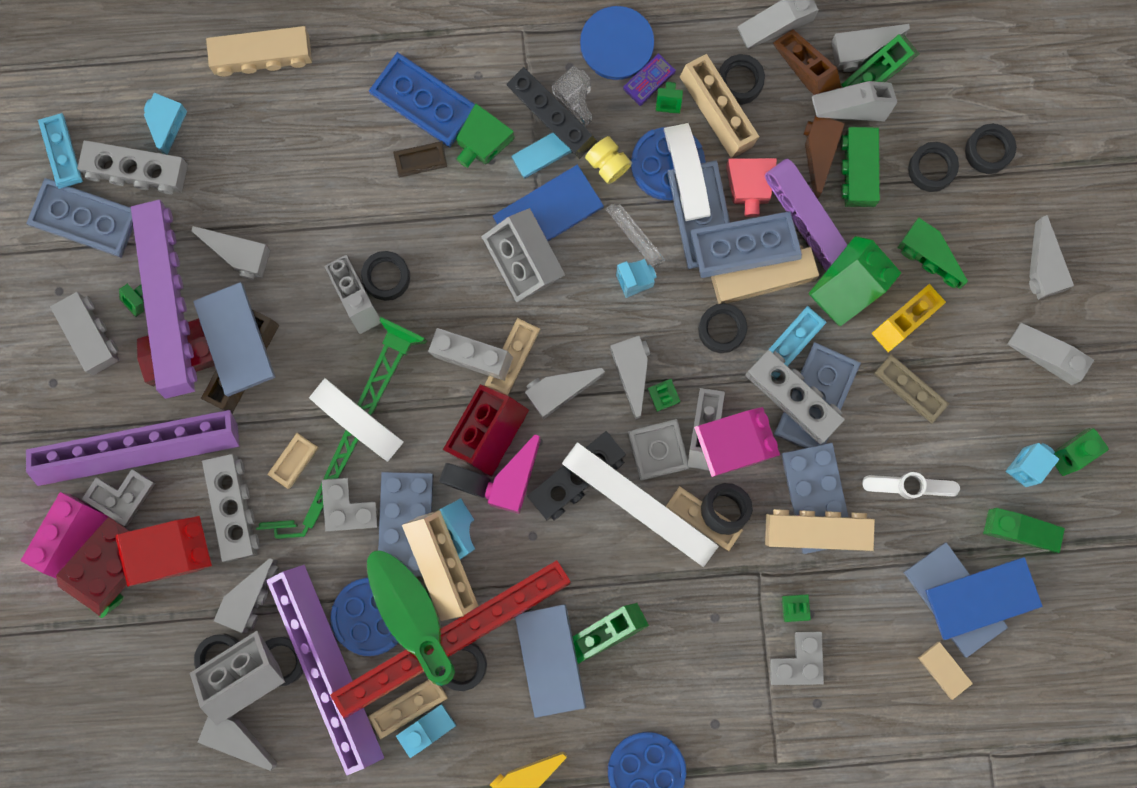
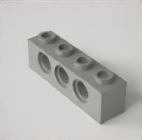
M84 140L77 169L85 175L86 179L100 182V179L109 180V183L118 186H124L125 183L134 184L135 188L141 190H149V187L157 188L161 193L172 195L173 192L182 193L188 164L182 157ZM113 160L112 166L104 169V164L107 161ZM137 165L136 171L128 174L129 167ZM156 169H162L159 177L152 178V174Z
M768 350L745 376L821 445L845 420L841 417L843 413L834 404L828 405L822 399L823 394L814 386L810 388L804 383V377L796 369L790 370L784 364L786 361L776 351L772 353ZM771 373H780L784 379L783 383L775 384L771 380ZM796 389L801 392L802 400L800 402L791 399V390ZM810 407H817L821 411L820 419H813L810 416Z
M234 454L203 460L202 464L222 562H232L258 556L257 549H260V543L257 534H253L252 524H255V518L252 509H248L246 499L250 498L247 484H243L241 474L245 473L242 460L238 459V456ZM231 476L233 484L229 489L225 490L222 486V481L225 477ZM236 501L238 510L235 514L230 515L227 511V506L230 502ZM236 526H241L243 535L240 539L235 540L232 536V531Z

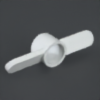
M911 472L901 477L868 475L862 480L863 488L866 491L899 493L906 499H914L922 495L956 496L960 491V486L955 481L925 479L924 476L917 472ZM907 477H914L918 480L920 489L917 494L911 495L904 489V481Z

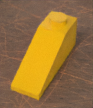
M928 284L871 334L889 352L942 307L946 301Z
M560 752L511 770L505 776L500 773L491 782L490 786L492 788H539L567 758V755L564 752Z

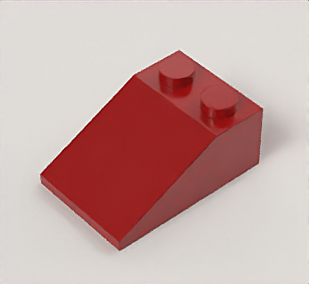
M200 516L179 519L115 535L127 587L194 573L212 566Z

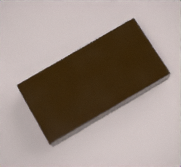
M442 141L393 152L399 178L447 167Z

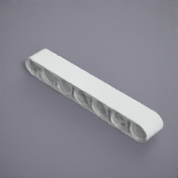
M579 443L575 444L562 462L569 470L704 567L719 547Z

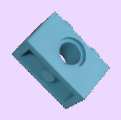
M1036 443L1024 447L1005 472L1025 487L1041 484L1059 458L1054 455L1055 451L1048 445Z

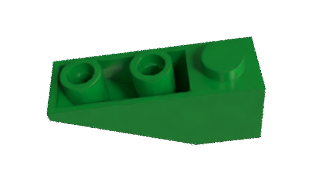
M918 218L897 248L902 250L901 254L910 260L915 259L923 264L922 268L931 274L936 273L944 278L943 281L948 286L961 289L968 280L941 232Z

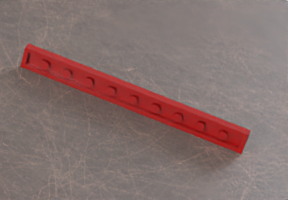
M556 560L441 628V644L448 657L570 585L571 581L559 562ZM434 648L429 649L427 655L432 654ZM404 650L333 692L330 696L341 716L345 719L421 674L424 670L417 657Z

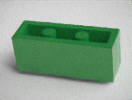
M849 127L845 135L841 136V150H845V160L842 159L841 175H845V184L841 185V199H845V207H875L880 201L879 128Z

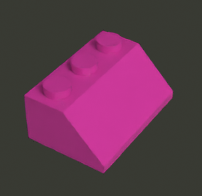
M60 492L20 561L43 574L56 578L57 573L109 516L71 494Z

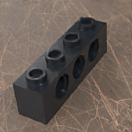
M525 67L506 84L579 159L597 142L594 136Z
M607 431L586 447L594 455L602 456L605 459V463L614 470H617L625 463L622 460L626 456L625 452ZM562 466L527 495V498L546 521L550 518L553 521L558 519L566 512L563 507L569 502H572L573 505L585 496L583 491L590 486L586 481L580 485L572 483L570 477L574 472L565 466ZM560 487L565 490L566 496L562 501L552 499L551 492L554 488Z

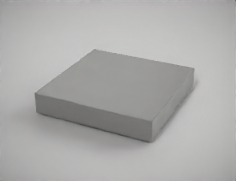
M677 419L628 431L640 481L690 469Z

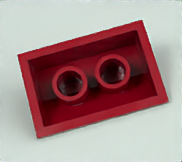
M199 318L189 321L190 335H187V340L191 344L194 357L190 359L191 367L193 366L195 371L198 372L215 366ZM149 335L137 339V359L144 382L154 387L156 386Z
M480 384L443 450L492 477L518 429L524 422L529 409L511 397Z

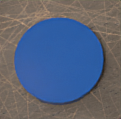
M623 6L607 7L593 14L585 23L580 39L581 53L589 67L599 76L612 80L628 79L649 63L654 49L653 31L648 21L637 11Z
M666 127L648 131L639 139L632 153L631 170L637 185L646 194L659 200L671 201L673 197L667 171L673 170L674 165L664 133V128ZM693 135L700 164L706 163L702 145Z
M368 578L356 580L344 587L337 596L331 610V626L337 640L348 650L363 656L379 655L394 648L399 642L389 631L380 615Z
M639 732L623 739L613 750L608 764V779L611 788H683L686 780V764L679 748L670 739L654 732Z

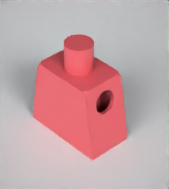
M776 158L728 159L726 170L733 204H745V217L760 216V204L769 203L772 189L766 181L765 174L776 166Z

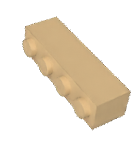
M305 26L206 38L209 67L214 75L222 77L230 76L234 72L250 74L255 73L259 69L275 71L283 66L300 68L308 63H312L310 38Z
M705 54L686 64L680 78L731 159L751 149L758 140L759 135L708 55Z
M800 246L801 260L711 276L718 304H728L816 281L819 273L811 247L804 249L803 246Z
M774 509L773 514H766L765 545L769 547L874 551L875 519L867 518V513L851 512V517H841V512L825 511V516H815V511L799 510V515H789V510Z
M438 510L418 516L403 524L402 527L440 621L464 616L478 607L441 511Z

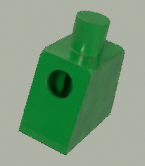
M475 104L457 136L458 145L463 148V151L456 160L466 168L475 159L486 165L515 139L514 131L478 104Z
M1087 428L1054 450V455L1059 458L1055 467L1061 476L1068 475L1082 469L1107 452L1109 448L1094 428ZM1065 456L1071 460L1072 464L1066 461Z

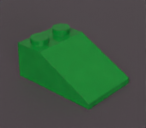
M855 236L808 294L838 326H842L886 293L900 276L901 271L873 240Z

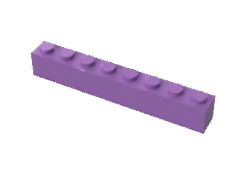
M161 200L131 206L156 390L165 399L195 392L194 382H197V375L194 367H191L190 359L194 357L192 346L187 340V335H190V328L187 320H184L183 312L187 311L185 300L180 294V289H183V282L181 276L177 274V267L180 266V262L173 247L176 244V237L170 227V223L173 222L171 210L166 208Z
M227 410L26 449V473L37 486L235 448L239 447L238 424L231 411Z
M305 565L283 571L266 580L346 775L384 759L364 708L343 719L330 696L333 692L352 682V678Z

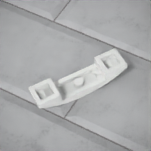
M686 123L664 128V133L676 173L685 221L709 217L711 214L705 181L690 126Z
M326 378L309 397L331 418L387 462L404 443V441L380 424Z

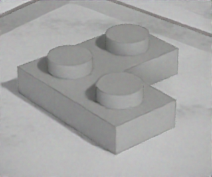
M131 469L118 490L96 477L82 500L127 527L156 483Z
M348 478L322 479L325 532L377 528L375 501L350 503Z
M795 632V658H770V685L824 684L822 632Z

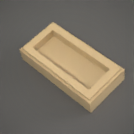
M296 433L267 475L287 489H290L319 447Z
M940 642L935 643L918 657L952 700L973 684Z

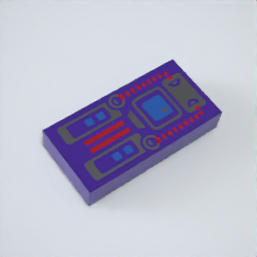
M658 53L623 87V90L641 106L675 74L676 70Z

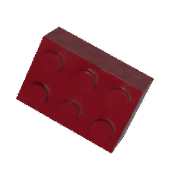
M110 517L102 523L56 575L59 588L99 616L127 585L115 535L130 531Z

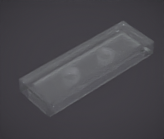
M612 203L606 208V211L652 267H659L665 262L663 256L620 204Z

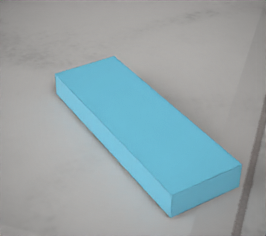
M63 113L39 119V126L58 189L83 182L81 172L77 169L78 162Z
M551 133L511 157L525 179L572 151L554 133Z
M807 306L769 350L772 353L774 351L779 353L786 361L784 364L788 366L827 322ZM773 372L771 375L777 379L780 373Z

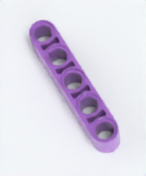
M785 159L766 172V181L786 212H791L794 224L809 247H811L823 268L827 271L847 247V243L791 160Z

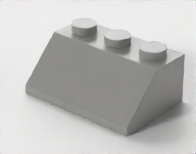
M530 208L507 217L481 236L516 303L565 276L560 263Z
M255 631L190 672L199 706L216 725L285 682L277 661L258 631Z

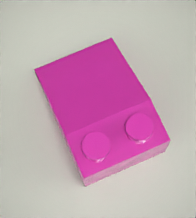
M763 407L694 427L712 477L752 466L780 455L777 441L773 437L769 419Z
M534 435L495 477L494 482L488 483L485 497L489 499L488 504L490 506L520 514L541 442L540 436Z

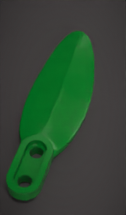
M380 550L372 552L367 559L368 580L377 608L387 628L407 651L417 657L425 674L432 683L438 686L448 684L454 677L455 669L441 644L438 615L427 591L415 575L397 558ZM434 648L433 653L427 655L428 650ZM445 669L444 675L439 676V672Z

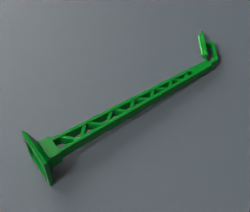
M380 317L379 321L387 330L382 343L384 347L357 404L363 410L369 409L368 414L371 416L404 355L407 356L412 344H426L428 342L424 337ZM389 347L399 352L392 367H390L386 358ZM382 362H384L388 374L376 377ZM385 380L376 396L373 383ZM370 390L373 403L362 406ZM347 430L343 434L323 479L340 478L359 441L355 437L350 446L348 437L352 436V434ZM345 444L347 453L340 454ZM341 458H344L343 461H342V463H341V465H340V467H339V464H338V461H337V460H338V459H341ZM335 466L336 474L331 475L333 468ZM322 482L303 522L305 527L302 533L278 535V528L298 527L294 520L261 522L259 527H256V530L274 529V537L276 539L306 536L309 528L313 529L324 508L323 495H321L323 492Z

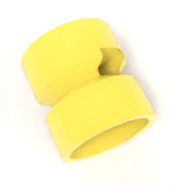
M610 136L600 140L585 156L593 168L600 169L599 175L607 184H611L620 178L632 165L631 160L624 152H617L618 145Z

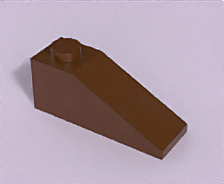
M794 29L773 42L775 48L812 94L816 95L841 88L837 67Z
M815 115L812 122H807L803 135L807 136L805 149L812 192L818 199L823 191L845 123L830 118H820Z

